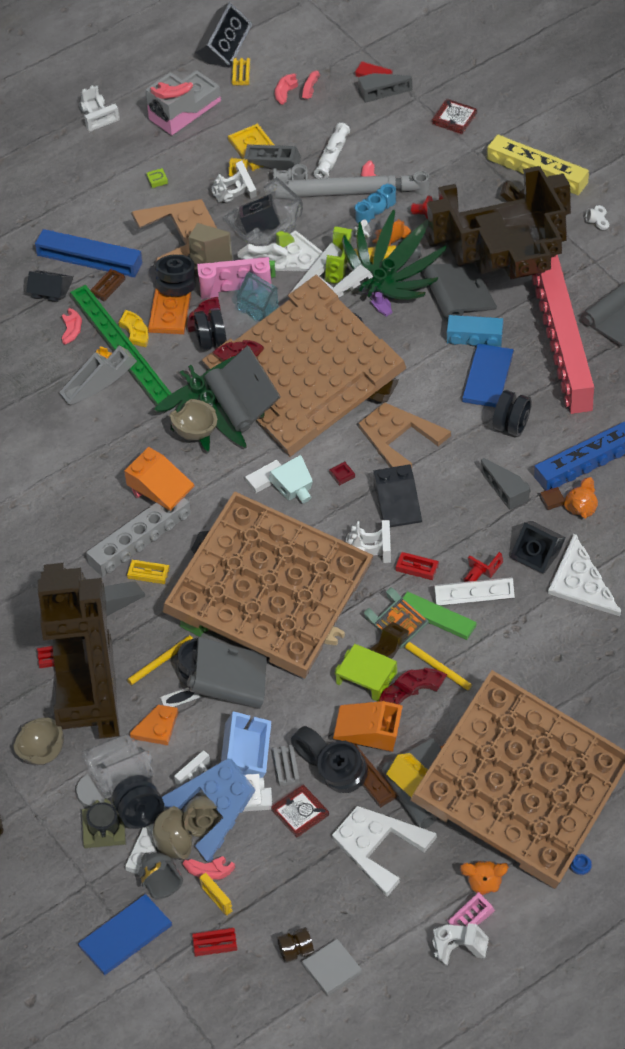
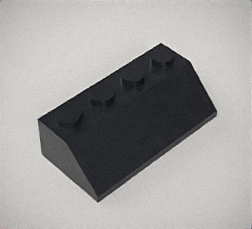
M228 2L216 11L195 53L206 64L230 68L233 58L239 52L253 23L234 5Z

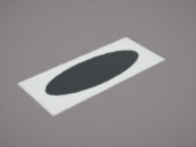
M188 687L160 698L164 706L174 707L200 698L198 693L190 692Z

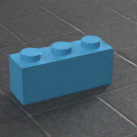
M449 315L447 343L478 345L479 343L498 347L502 346L503 318Z

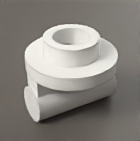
M362 220L361 224L365 238L369 239L370 226L366 220ZM355 227L354 231L356 232L355 235L357 236V227Z

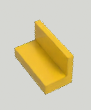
M398 754L387 775L412 798L428 769L412 754Z

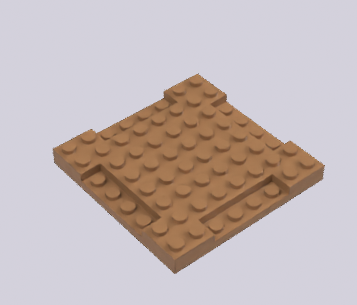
M317 274L290 293L287 302L235 341L230 338L224 343L250 340L263 345L264 350L256 358L281 398L264 412V418H258L256 422L290 457L406 369L404 360L382 338L379 339L357 318ZM212 352L202 359L207 370L221 363L219 359L214 357Z
M234 491L166 599L163 612L196 628H199L200 625L270 657V663L305 679L347 602L358 588L370 567L373 555Z
M491 670L415 790L411 801L445 822L449 819L521 863L519 866L521 869L556 889L625 771V750Z

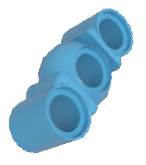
M384 184L380 189L376 190V193L370 194L366 200L363 199L361 202H358L355 205L356 222L359 224L362 220H366L369 223L371 219L375 218V215H379L385 209L394 206L396 203L395 186Z

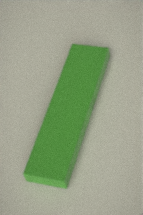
M408 591L403 597L430 624L468 640L476 627L477 622Z

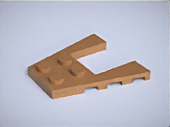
M202 199L136 210L131 213L139 229L170 215L185 245L156 258V262L167 255H190L188 237L197 223L217 228Z
M385 402L359 422V429L369 442L374 444L377 452L384 457L389 467L411 464L412 468L410 461L389 446L390 443L410 427L437 446H440L451 437L450 430Z

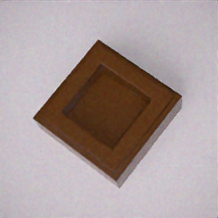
M558 487L540 492V497L547 510L563 506L565 503V499Z

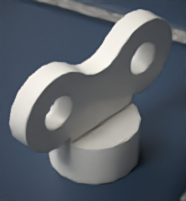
M597 205L594 209L589 208L586 211V222L596 223L597 227L602 230H606L609 227V222L604 217L607 213L604 207Z

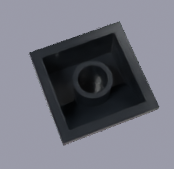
M272 194L239 206L240 220L248 237L257 236L267 229L273 230L281 224Z
M41 270L29 271L26 292L32 293V297L42 298V295L49 296V300L59 301V298L66 297L73 281V276Z
M534 521L524 522L510 558L544 574L559 555L566 537Z

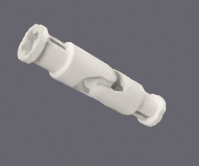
M338 123L336 125V131L331 135L328 145L318 162L319 166L314 170L316 178L329 177V171L333 168L339 152L346 141L345 137L350 132L349 126L345 123Z

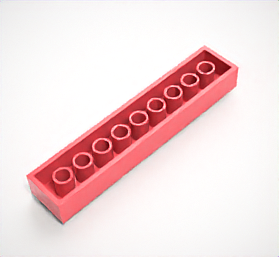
M556 255V257H551V270L532 275L533 285L537 286L535 290L536 297L540 298V311L544 312L543 323L547 325V338L551 339L550 350L555 353L553 359L554 364L558 365V379L562 380L561 391L566 395L564 396L565 406L569 407L571 414L593 411L594 384L559 258Z

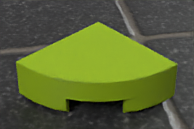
M284 231L276 233V243L281 247L295 242L290 233H284Z

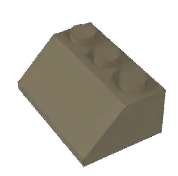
M197 223L188 239L190 257L195 265L194 275L199 276L197 264L233 260L230 232Z

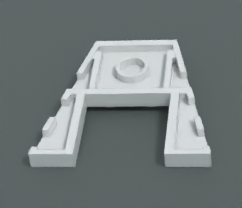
M331 243L290 293L314 275L320 276L326 270L327 255L341 257V249ZM359 265L334 288L326 281L324 282L339 298L344 295L343 292L350 287L355 288L360 285V281L367 277L370 279L373 276L370 271Z
M357 806L333 833L332 839L370 877L375 886H378L383 891V894L388 897L399 884L400 879L368 857L390 832H393L424 853L436 840L437 834Z

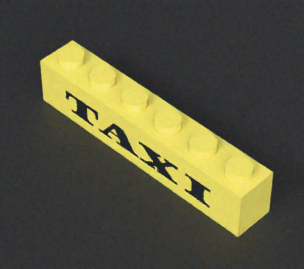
M497 135L487 149V160L522 174L523 169L541 166L546 177L564 173L570 183V193L578 196L588 184L589 170L501 135Z

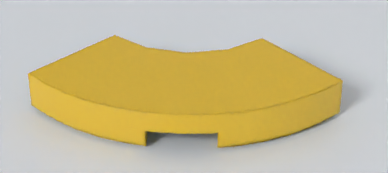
M125 310L119 321V327L125 329L130 334L129 340L133 345L147 347L149 339L148 329L142 318L131 311Z

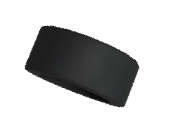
M302 726L291 737V743L296 752L308 763L317 765L321 751L327 746L324 739L315 730L307 726Z

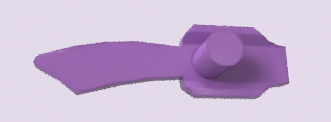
M374 292L370 297L372 305L385 317L392 314L390 301L382 293Z

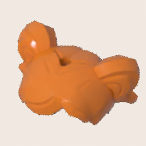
M397 219L393 224L389 246L400 238L405 239L411 234L410 228L405 226L404 222H401L400 219ZM382 229L375 232L377 238L372 241L373 244H377Z
M592 477L584 478L580 486L569 491L565 497V508L573 515H581L585 519L593 515L598 506Z
M478 861L474 864H462L460 871L461 874L468 877L471 889L476 893L479 892L481 895L490 892L495 893L499 890L502 876L508 872L509 867L507 863L495 864L491 861Z

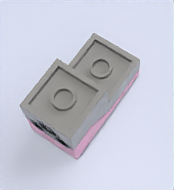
M197 70L183 80L170 72L145 89L149 120L170 135L175 134L221 101L220 86ZM159 82L169 84V86H177L185 82L193 84L188 93L167 99L155 97L150 89L151 87L159 89Z

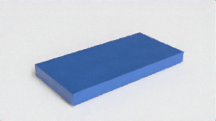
M478 343L464 391L463 402L496 407L499 397L504 391L514 349Z
M145 894L79 942L78 945L105 976L172 926V922Z

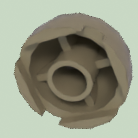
M206 795L191 799L183 812L185 829H188L192 835L197 837H204L223 819V816L216 809L217 806Z

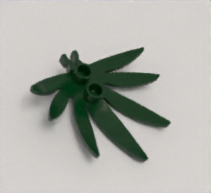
M392 210L378 238L374 251L373 265L370 263L369 251L361 222H359L357 227L359 258L347 237L343 236L344 251L352 269L354 270L359 265H362L373 276L370 279L368 277L363 279L364 283L361 284L359 289L362 292L371 286L367 295L369 298L374 291L395 299L421 298L425 296L426 292L409 290L428 286L435 283L439 278L398 282L426 269L447 248L444 246L397 272L417 249L428 227V219L409 234L388 258L384 259L390 243L395 218V210Z
M237 355L219 363L201 376L194 372L192 365H189L188 368L192 379L183 370L180 371V376L187 381L188 385L178 389L162 400L154 408L155 412L171 410L180 403L176 409L178 413L190 399L204 401L216 411L218 419L217 429L236 445L244 449L247 448L241 431L235 430L204 378L213 369H223ZM263 413L259 418H264L265 413ZM171 425V426H170V430H171L172 432H174L175 430L172 428V425ZM210 435L199 440L206 453L210 452Z

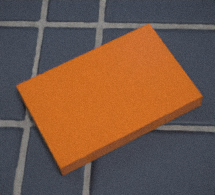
M155 289L148 327L149 333L185 334L191 292L183 296H167Z

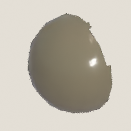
M195 399L187 401L180 412L177 413L174 410L170 413L172 428L180 437L187 440H201L209 436L216 428L218 419L216 411L211 405Z
M38 718L21 728L22 730L16 737L13 746L15 753L24 762L44 765L57 758L64 744L62 727H56L54 719Z
M175 806L162 811L157 816L153 825L152 837L154 844L162 854L172 859L182 860L188 858L191 853V838L193 836L188 832V829H185L183 812Z

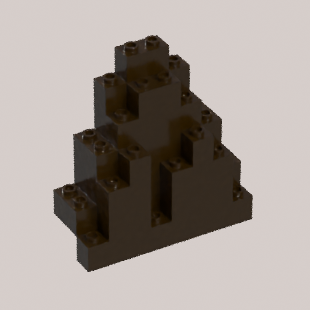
M541 166L523 169L524 199L459 212L456 184L438 187L439 200L427 202L428 227L424 235L430 246L447 242L458 266L476 262L481 274L505 268L510 280L544 273L547 270H551V257L562 254V242L567 241L566 215L571 214L570 183L564 173L546 177Z
M64 563L44 565V572H41V579H38V597L43 640L53 639V658L56 671V705H54L56 727L61 726L62 729L98 725L99 739L120 737L111 634L109 629H107L106 595L102 578L86 579L81 568L66 569L64 568Z

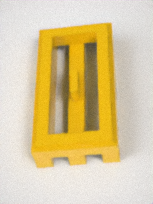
M233 58V85H249L250 58H247V60ZM237 65H240L239 81H236ZM243 65H246V81H243Z
M132 559L127 578L165 584L170 567L165 564Z
M207 873L201 875L200 884L204 892L226 916L233 912L231 900Z

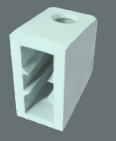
M301 455L270 471L269 481L287 500L298 496L302 503H306L312 498L308 490L311 489L313 481Z

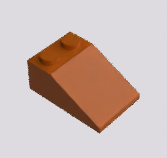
M150 447L124 470L127 486L170 511L195 487L194 483L164 455Z

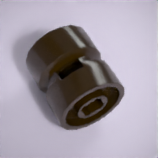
M306 927L295 930L293 935L286 933L277 936L278 946L285 963L297 960L298 955L306 957L314 954L313 943Z

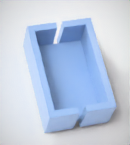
M233 711L225 723L221 762L228 758L232 759L244 775L259 774L260 778H263L267 768L271 721L254 717L245 730L244 728L250 720V716Z

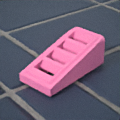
M478 892L448 920V923L460 926L456 922L460 919L466 926H468V923L479 925L495 910ZM480 904L484 909L480 911L477 905ZM472 909L478 914L476 917L470 912ZM467 914L472 921L468 922L463 916Z

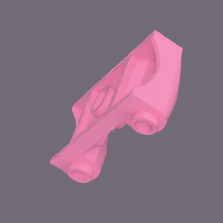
M269 257L197 264L201 299L219 297L218 292L253 288L254 294L272 292Z

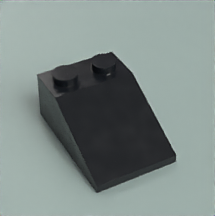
M411 464L373 470L374 488L382 520H389L390 528L421 523L422 516Z

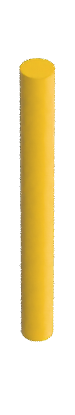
M187 636L127 679L128 683L132 686L176 655L186 641L193 639L192 636Z
M411 642L406 644L405 648L436 670L446 673L447 677L467 691L471 688L472 684L432 656Z

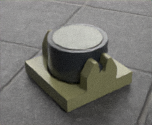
M104 799L103 803L96 800L89 809H82L84 848L126 844L125 825L116 808L109 800Z

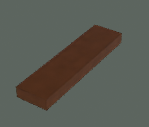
M359 749L368 766V776L362 786L381 808L396 799L397 794Z

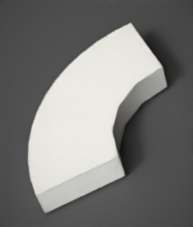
M275 243L267 246L248 244L238 251V257L242 259L269 257V261L281 259L288 254L287 249Z

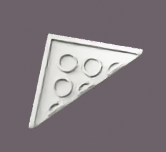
M295 230L291 233L295 242L283 247L288 250V254L281 259L274 260L275 271H308L323 253Z
M574 534L551 583L548 594L620 616V607L615 603L614 597L602 581L601 575L592 564L584 546L579 542L578 536Z

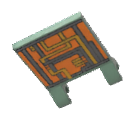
M390 587L386 591L387 598L394 603L379 617L370 608L364 611L365 619L375 625L381 632L383 628L392 622L409 630V634L400 646L402 648L429 621Z

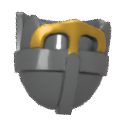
M145 852L142 855L139 877L143 888L147 885L153 898H166L182 886V875L171 857L160 852L150 854Z

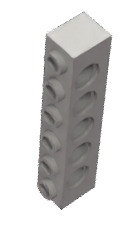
M183 498L171 511L158 503L153 504L87 551L88 564L102 577L113 572L116 567L123 562H127L130 557L142 551L151 542L156 541L166 531L171 530L180 521L187 519L191 514L189 501Z

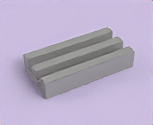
M289 745L288 748L281 746V749L274 747L273 753L279 786L300 783L293 745ZM286 753H290L294 778L290 777ZM280 754H282L283 756V762L286 773L285 780L282 779L280 761L278 756Z

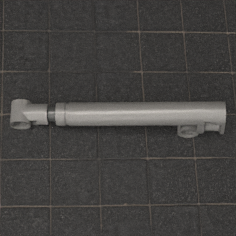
M297 164L292 168H288V170L277 171L274 168L275 198L373 194L384 184H392L396 189L415 191L417 194H425L429 191V174L425 171H418L414 175L401 176V178L389 175L308 179L307 167L303 164Z

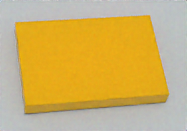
M258 123L228 136V141L242 159H244L247 144L274 145ZM248 162V166L252 171L263 167Z

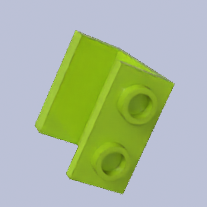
M334 226L333 244L341 249L342 256L327 255L326 282L339 283L344 279L348 259L344 251L342 238L345 235L351 244L352 229Z
M354 644L351 650L348 649L345 653L342 664H338L335 669L336 684L341 685L344 679L370 689L372 700L379 702L382 692L385 688L389 687L397 674V661Z

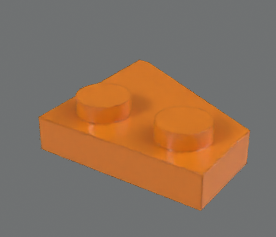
M164 705L156 706L130 732V738L168 745L179 713L178 708Z

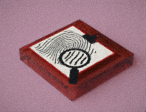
M446 99L433 117L432 124L463 134L477 114V108Z
M304 784L271 806V811L296 838L329 816V811Z

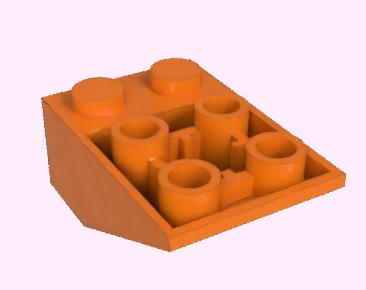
M385 701L340 705L333 739L393 752L403 705Z

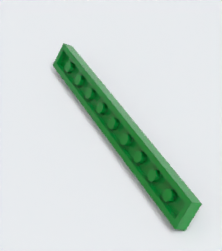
M84 285L71 291L72 299L111 349L115 351L120 345L127 349L137 360L129 369V372L157 406L162 400L172 394L90 289Z

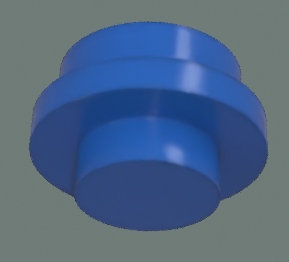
M584 854L576 855L571 862L572 871L579 875L589 873L592 868L591 860Z

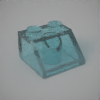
M248 272L236 296L237 308L242 313L253 317L254 320L261 321L278 308L277 287Z

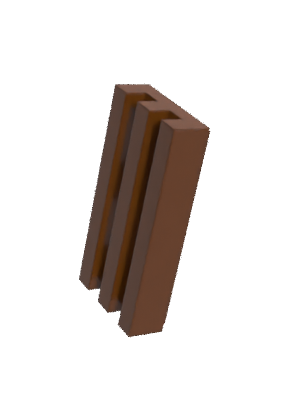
M110 269L90 291L96 295V298H101L105 302L126 280L125 275Z

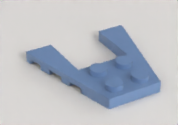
M229 758L162 797L167 809L175 806L181 810L202 789L206 796L217 806L216 809L223 816V819L195 845L207 862L213 860L214 853L225 841L224 837L229 829H232L235 825L237 816L243 812L256 791L235 762Z

